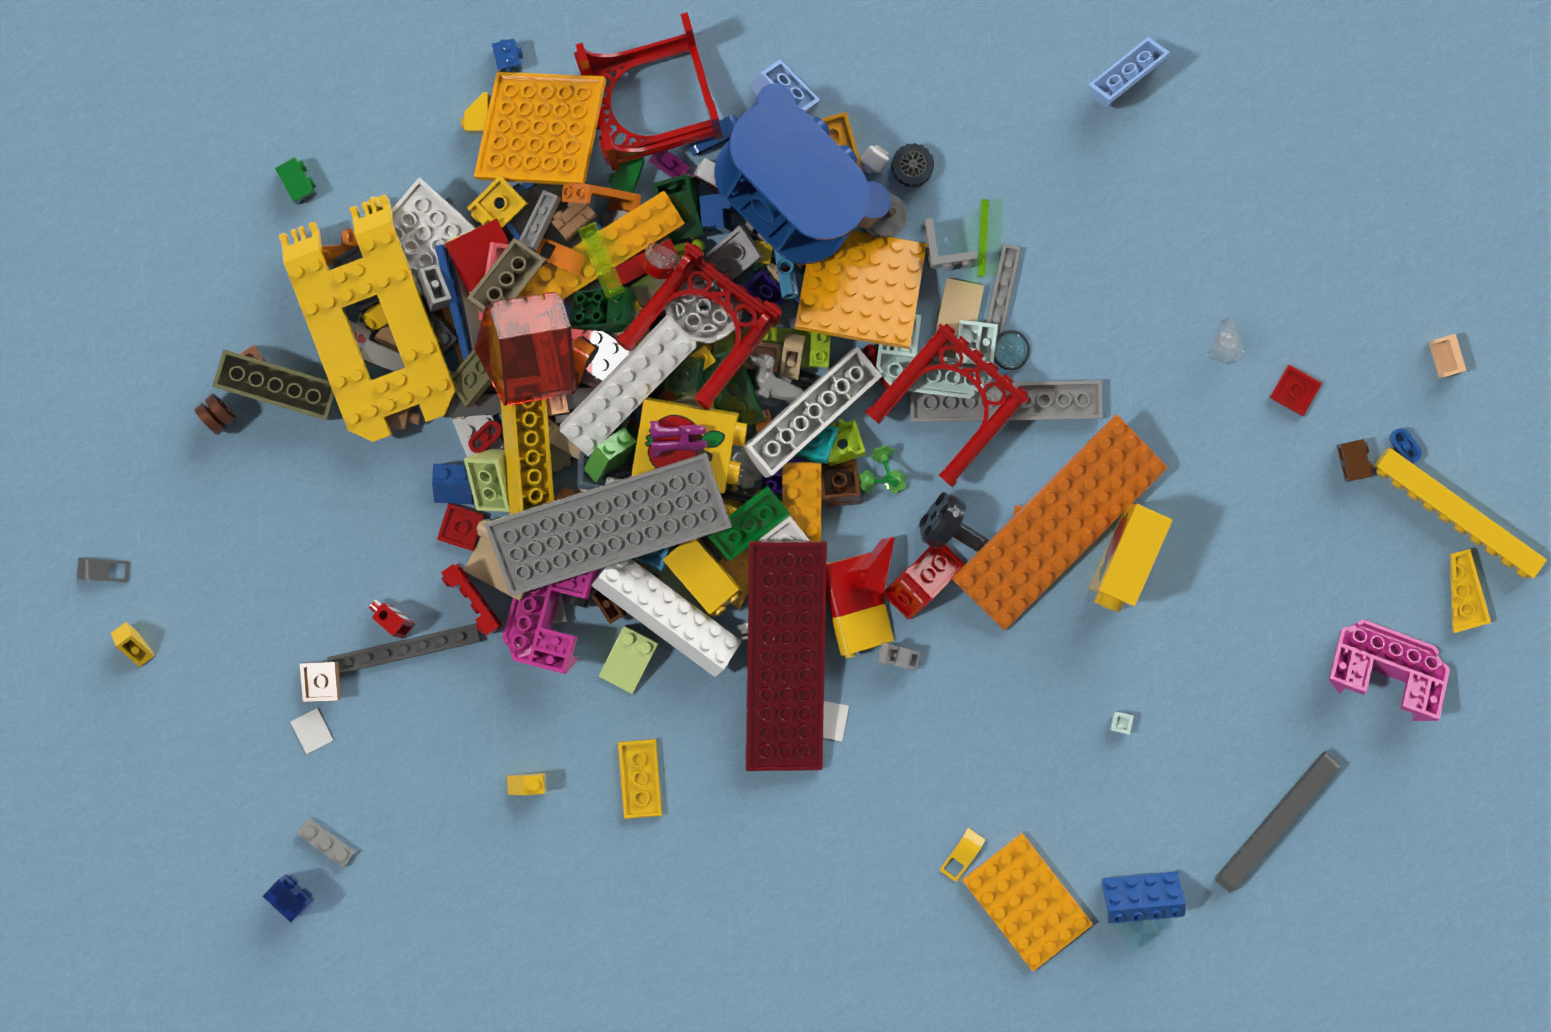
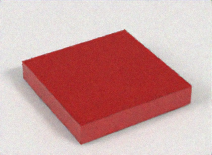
M1288 364L1269 398L1303 417L1322 383Z
M448 503L437 540L474 551L479 537L477 526L480 521L484 520L485 515Z

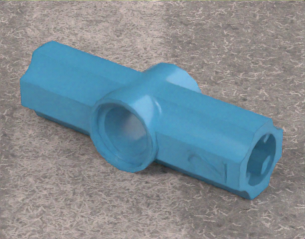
M774 249L782 299H794L799 296L794 263L782 257ZM784 267H790L788 272L781 271Z

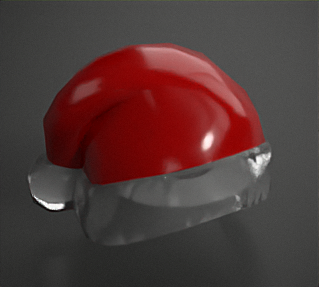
M650 243L645 250L643 265L650 277L663 280L668 278L674 271V267L677 266L680 259L674 251L662 245Z

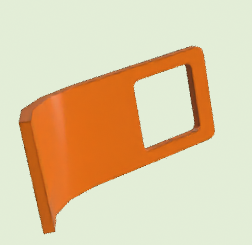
M543 238L535 252L539 254L545 242L556 246L549 259L544 258L546 262L578 277L587 258L568 247Z
M578 336L567 354L562 377L579 387L585 365L595 347ZM568 366L579 373L577 382L566 375Z

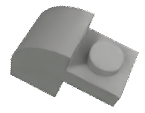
M882 643L878 662L916 671L921 652Z

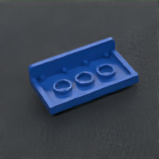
M1178 872L1101 879L1109 923L1138 922L1185 916L1186 902Z

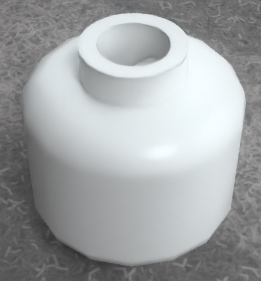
M877 144L869 146L860 158L862 164H864L862 168L869 174L872 172L880 173L889 161L888 152Z

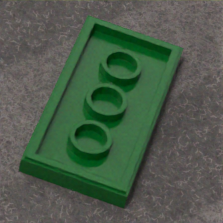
M767 486L729 515L731 528L707 536L729 561H732L749 547V541L759 540L791 514Z

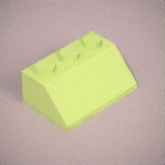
M490 449L466 457L464 462L476 510L510 512L505 450Z

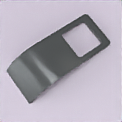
M78 558L77 579L128 582L130 562ZM110 563L126 565L124 579L109 578Z

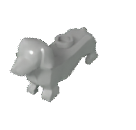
M759 354L758 357L749 356V362L758 369L754 378L756 390L754 391L758 398L763 396L765 398L786 400L791 404L804 392L801 388L792 385V380L785 377H780L779 379L774 376L772 369L775 361L772 356L768 354Z

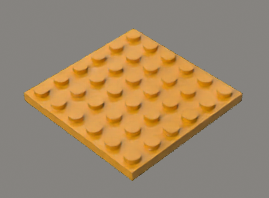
M497 72L474 178L476 180L494 181L501 175L507 182L558 185L585 184L606 85L605 77Z
M853 230L833 255L820 262L806 264L795 329L909 349L927 244L887 236L883 238L874 237L869 233Z

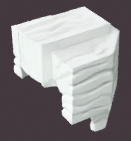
M744 452L735 453L732 461L741 462L737 485H740L742 489L754 487V481L757 479L761 480L762 473Z

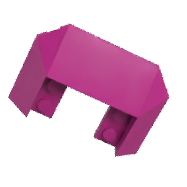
M598 569L526 591L521 601L513 598L502 636L504 643L511 652L510 655L513 661L567 674L579 659L573 656L578 637L551 630L560 593L588 600L591 585L598 576Z
M1363 619L1354 625L1340 630L1329 681L1339 694L1346 688L1364 695L1367 692L1371 670L1405 682L1400 709L1413 713L1412 721H1438L1450 669L1439 657V651L1436 646Z

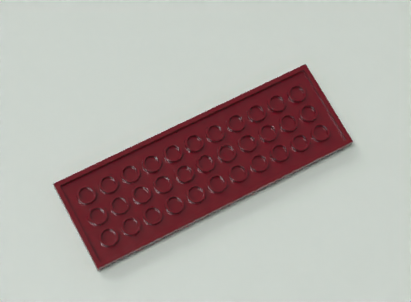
M749 541L746 771H806L823 769L827 541Z

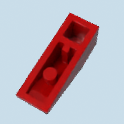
M884 538L879 541L858 570L855 577L856 590L872 595L884 594L895 538Z

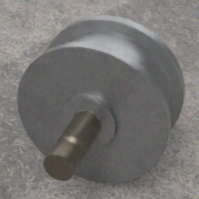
M890 194L891 205L886 215L874 227L864 228L870 235L882 238L890 237L902 230L907 220V211L903 202L898 197Z

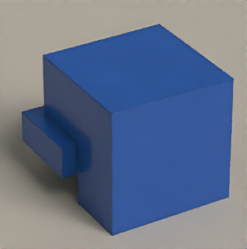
M721 194L700 196L702 227L708 231L720 230L725 234L731 233L732 220L730 213H737L738 211Z

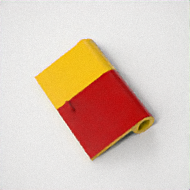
M497 218L444 243L469 294L485 276L490 242L509 244ZM508 309L506 313L502 316V318L499 320V322H483L486 327L490 326L492 328L493 325L499 326L500 324H502L501 320L510 317L513 314Z
M871 552L827 563L826 596L840 654L845 655V658L857 656L856 652L894 641L883 594L872 595L855 589V577L858 570Z

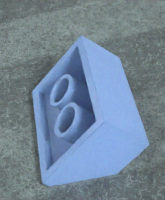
M778 60L762 71L750 86L757 96L760 90L768 84L778 83L784 85L792 92L795 105L806 113L820 101L781 60Z

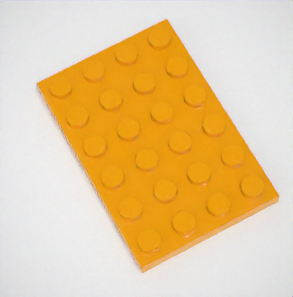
M1022 832L961 879L1032 971L1040 967L1093 925Z

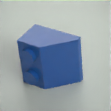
M433 464L432 487L434 503L473 504V494L466 466Z

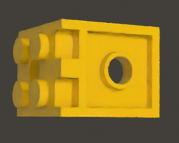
M499 175L467 209L472 212L471 216L477 222H481L482 225L497 218L506 236L509 231L505 226L528 203ZM498 198H503L505 201V205L501 209H498L495 205Z

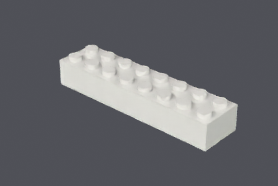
M666 315L560 424V432L589 456L595 447L603 442L696 348V341L673 319Z
M858 347L851 349L749 440L741 450L765 478L772 476L880 379L882 375Z
M632 559L604 567L591 585L714 677L725 669L742 642Z

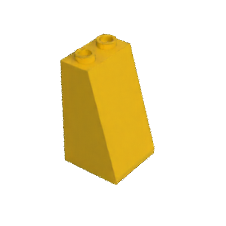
M696 538L681 543L663 559L665 564L709 615H721L725 612V607L728 604H733L741 598L740 594L743 593V590L702 539Z

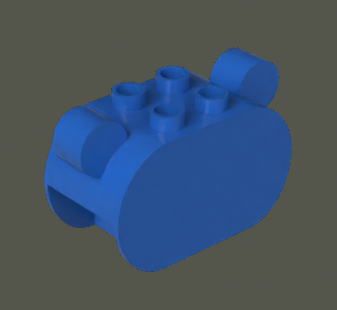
M772 83L760 90L752 107L736 122L730 140L723 146L717 156L714 167V179L721 195L782 257L794 263L812 264L833 255L856 226L870 228L877 225L890 209L891 198L884 186L872 181L867 182L863 171L856 164L857 157L855 153L846 145L839 147L829 136V127L819 117L811 118L803 109L795 105L794 96L787 87L778 83Z

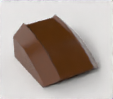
M852 459L829 466V463H821V499L823 506L829 508L834 506H853L860 502L857 460Z

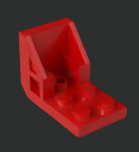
M947 545L939 549L929 546L914 563L884 590L883 595L909 620L923 609L965 564Z

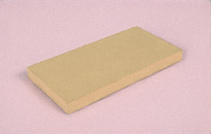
M946 278L936 331L940 323L943 326L947 323L955 330L954 335L957 337L959 320L977 322L984 285ZM948 341L945 346L953 345V344ZM952 349L946 350L943 356L955 358V351Z

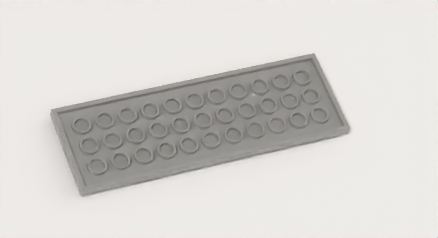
M707 453L501 517L484 524L511 596L725 530L732 526Z

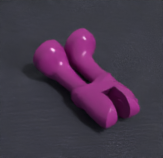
M650 421L651 439L681 436L680 440L677 441L652 440V458L660 457L666 451H699L707 447L706 440L692 441V434H705L706 426L679 425V427H662L658 421Z

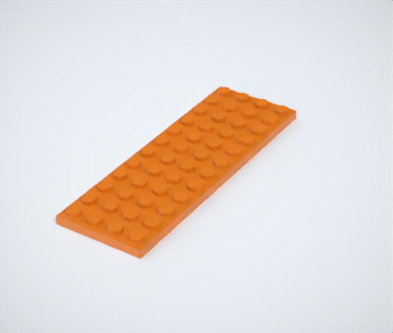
M1115 414L951 579L1005 631L1126 510L1127 505H1131L1168 467L1121 417Z

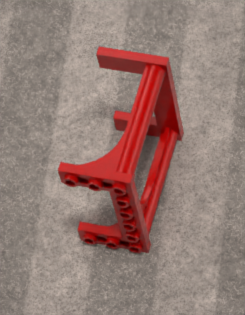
M688 12L680 14L685 34L623 52L598 54L586 50L583 42L575 44L577 51L574 52V56L581 76H603L610 81V85L604 89L607 96L602 99L596 130H601V136H599L600 148L606 165H611L612 171L620 169L619 164L700 140L714 136L716 141L723 139L718 113L705 77ZM690 51L710 120L651 136L638 135L621 126L616 120L611 107L612 92L621 76L634 67ZM609 72H611V74L613 72H617L616 76L612 77L609 74ZM610 110V113L606 114L605 111ZM612 125H614V126L617 127V130L614 131L613 133H612L613 130H612V127H611ZM624 133L626 135L625 141L620 145L615 144L617 135ZM634 138L636 142H631V145H629L630 139Z

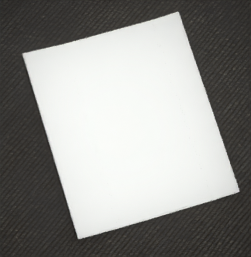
M824 701L823 738L837 741L843 740L849 706Z
M318 708L290 722L306 754L334 741Z

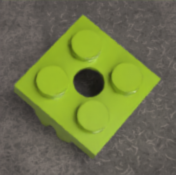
M838 419L837 424H834L832 421L828 425L838 427L839 431L828 460L829 466L866 455L855 420L845 422L842 419ZM840 440H846L848 446L840 449L837 443Z

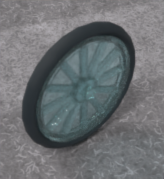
M1006 330L999 333L996 337L994 353L996 364L1005 370H1016L1022 367L1030 354V346L1026 337L1015 330Z

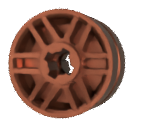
M214 393L205 399L207 405L200 403L194 409L201 421L216 435H219L226 429L223 422L226 425H230L237 419L230 408Z

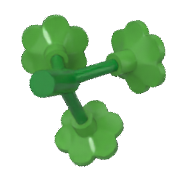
M883 445L881 448L873 450L871 459L877 461V463H882L886 474L884 479H877L869 470H864L863 474L859 475L860 490L870 494L876 488L877 483H884V488L890 490L893 494H897L899 490L906 488L905 481L907 478L905 474H900L896 469L890 472L888 466L889 460L893 458L895 453L893 448Z

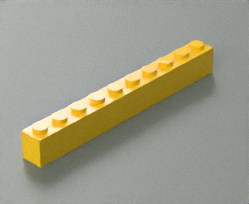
M1386 448L1373 465L1378 476L1391 480L1392 486L1398 490H1405L1410 499L1414 501L1419 500L1423 503L1422 507L1429 512L1434 511L1439 515L1438 518L1441 521L1454 525L1453 529L1462 535L1464 533L1470 537L1469 540L1477 546L1482 545L1486 548L1485 552L1487 554L1500 558V562L1504 566L1517 570L1516 574L1521 578L1534 579L1546 563L1547 559L1393 449Z

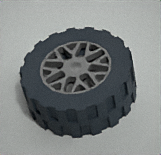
M908 143L896 151L891 164L894 178L906 187L921 186L932 175L934 169L933 156L923 145Z

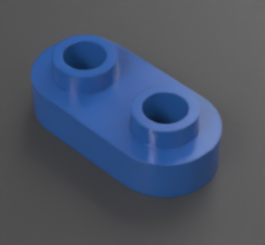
M1403 428L1393 430L1389 439L1398 454L1411 463L1419 461L1422 451L1410 433ZM1397 435L1402 437L1400 442L1396 440ZM1409 450L1413 452L1412 457H1409L1407 454Z

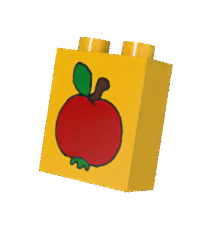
M647 397L643 402L632 476L707 453L720 493H725L727 484H738L741 462L731 461L734 445L744 447L748 424L738 422L739 413L713 408L706 410L701 406ZM650 421H658L662 427H679V425L706 426V433L692 434V441L706 440L707 447L699 451L671 450L663 452L660 457L652 458V440L677 441L680 440L681 436L651 439Z
M1139 504L1127 505L1126 510L1121 514L1088 588L1097 593L1094 600L1095 604L1114 612H1121L1124 605H1136L1173 519Z

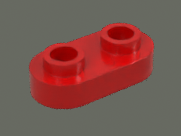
M496 421L486 422L470 437L468 441L470 450L474 453L486 451L501 436V425ZM491 427L496 428L495 434H490L489 430ZM478 440L482 442V446L479 448L476 447Z

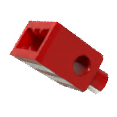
M374 600L369 606V609L375 613L372 619L393 637L404 639L415 625L413 621L390 604H381L379 601Z

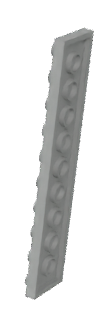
M1102 380L1012 383L1017 389L1019 387L1023 388L1028 393L1027 398L1029 400L1024 402L1008 421L1102 419ZM995 386L988 387L986 390L987 400L994 402L1001 400L1002 392ZM1005 390L1007 399L1010 393L1007 390ZM910 392V422L983 421L984 405L979 392L970 399ZM989 405L988 420L1001 405Z

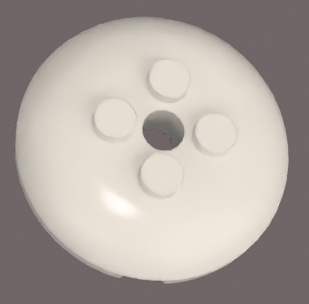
M698 276L694 277L692 281L695 289H705L708 285L706 280ZM686 281L678 291L689 289ZM712 282L709 293H712V291L721 292L723 290ZM697 296L681 297L671 302L665 308L666 315L673 319L698 343H712L722 340L735 330L728 314L719 305L706 298ZM730 296V302L733 305L731 309L734 311L735 307L741 303ZM706 306L709 310L700 311L699 307ZM743 310L737 312V318L739 322L741 320Z

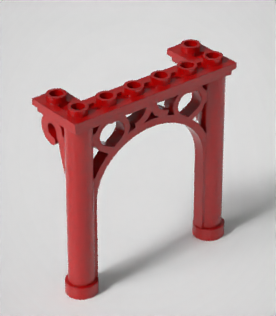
M687 242L684 256L674 271L623 333H620L615 340L622 348L631 352L664 309L671 302L681 297H702L719 305L732 320L736 339L731 352L694 397L696 403L709 410L714 404L713 401L769 330L779 324L782 311L774 302L770 303L766 300L763 303L760 298L752 297L748 294V290L745 287L732 282V278L729 275L721 274L717 271V267L714 264L705 262L702 249L696 244L691 245ZM697 276L706 280L708 285L705 289H695L691 282L692 279ZM688 280L687 285L689 289L678 291L682 284ZM712 282L716 284L718 287H720L723 291H712V293H709L712 287ZM730 296L741 303L735 307L734 311L731 309L733 305L730 302ZM746 310L752 315V321L749 323L739 322L737 312ZM740 328H743V329H749V328H751V329L749 330V332L745 335V337L742 339V341H740V340H741V330H740Z
M940 323L936 333L872 407L869 406L865 413L880 424L916 380L932 370H951L970 380L981 395L984 405V417L977 432L945 469L938 474L939 477L953 488L961 474L1020 406L1029 399L1027 398L1028 393L1023 388L1019 387L1017 389L1012 385L1014 381L1006 374L1002 376L997 372L999 368L991 361L986 363L982 359L984 355L976 348L972 351L968 347L970 343L962 336L957 338L954 335L955 330L947 323L944 326ZM948 341L953 344V345L945 346ZM952 349L958 353L960 358L957 364L946 365L943 357L946 350ZM940 352L939 358L941 364L928 366V364ZM963 354L976 364L974 368H958L963 363ZM982 370L996 381L987 383L983 389L980 385L983 383L980 379ZM969 373H975V378L972 377ZM990 386L997 387L1002 392L1001 400L997 402L987 400V388ZM1005 390H1007L1010 393L1007 399ZM989 405H1001L988 420Z

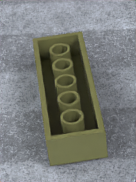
M224 349L212 386L323 420H327L334 397L331 385L327 380Z

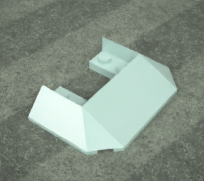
M915 314L909 349L879 344L876 369L889 385L893 383L917 355L921 315ZM959 320L957 338L962 336L970 343L968 347L972 351L976 348L984 355L982 359L986 363L994 362L998 324ZM955 352V358L944 357L946 365H955L959 362L960 357ZM963 354V363L958 368H974L976 364ZM935 356L928 366L941 364L939 356ZM944 369L932 370L923 374L908 390L909 392L970 399L979 392L973 383L963 375ZM982 370L980 379L983 383L980 385L983 389L984 385L991 382V377ZM969 373L972 377L975 378V373Z

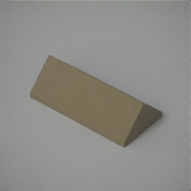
M514 238L467 297V300L485 317L499 321L545 263L546 259Z

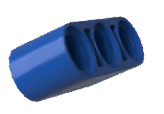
M731 115L720 120L723 139L716 141L714 136L688 144L692 155L697 156L729 141L732 130L738 121L736 116Z

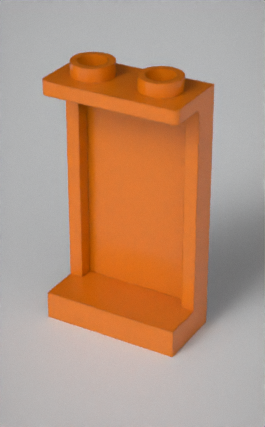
M575 183L564 185L562 191V202L590 204L591 196L609 199L608 211L620 210L630 212L640 206L641 202L640 194L591 184Z

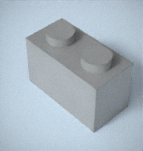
M438 264L419 269L417 280L429 311L433 312L449 307L451 296Z

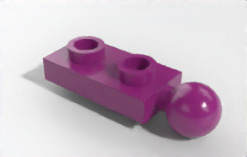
M668 150L652 154L648 160L649 163L670 178L685 174L693 177L695 174L687 173L690 166Z

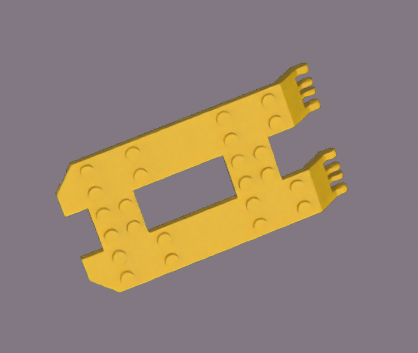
M386 194L379 197L383 210H378L375 199L369 200L372 213L366 201L361 204L365 211V217L361 218L357 206L350 207L355 238L363 258L335 269H328L322 253L321 234L315 221L308 224L312 232V237L308 238L304 226L298 227L301 239L296 229L291 230V235L294 238V244L290 245L289 237L286 233L279 234L284 266L348 431L371 442L392 435L386 416L419 404L425 421L434 420L446 415L449 404L456 392L455 385L394 228L391 204ZM378 295L405 368L371 380L344 307Z

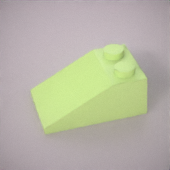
M625 625L599 677L633 694L659 643Z

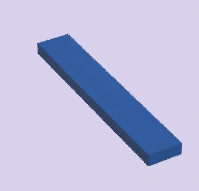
M445 244L436 245L435 249L441 273L451 296L449 305L464 360L470 354L469 340L466 334L451 259Z

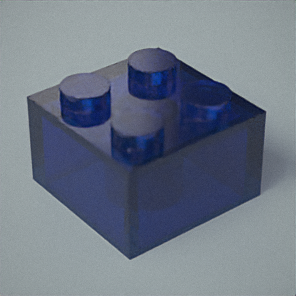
M287 874L279 878L262 896L290 923L297 919L314 901L312 893L306 888L302 889L298 885V880L292 875L288 876Z

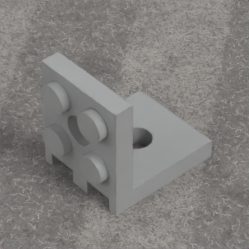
M933 218L924 220L923 231L925 243L927 244L926 251L929 270L941 268L942 271H948L958 265L961 268L972 267V264L978 259L977 251L938 256Z

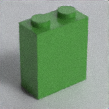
M622 428L595 447L584 470L596 483L624 465L637 441L625 428Z

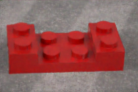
M453 563L441 572L443 575L441 579L445 585L452 588L460 586L459 591L461 594L471 600V608L476 614H481V616L475 619L477 622L475 626L481 634H492L503 626L459 563L456 565Z

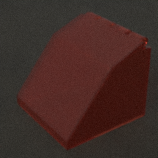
M555 291L542 293L544 300H542L540 294L524 296V300L522 297L506 299L508 306H506L504 300L491 301L490 307L485 306L474 350L504 406L576 392L571 325L562 297H558Z

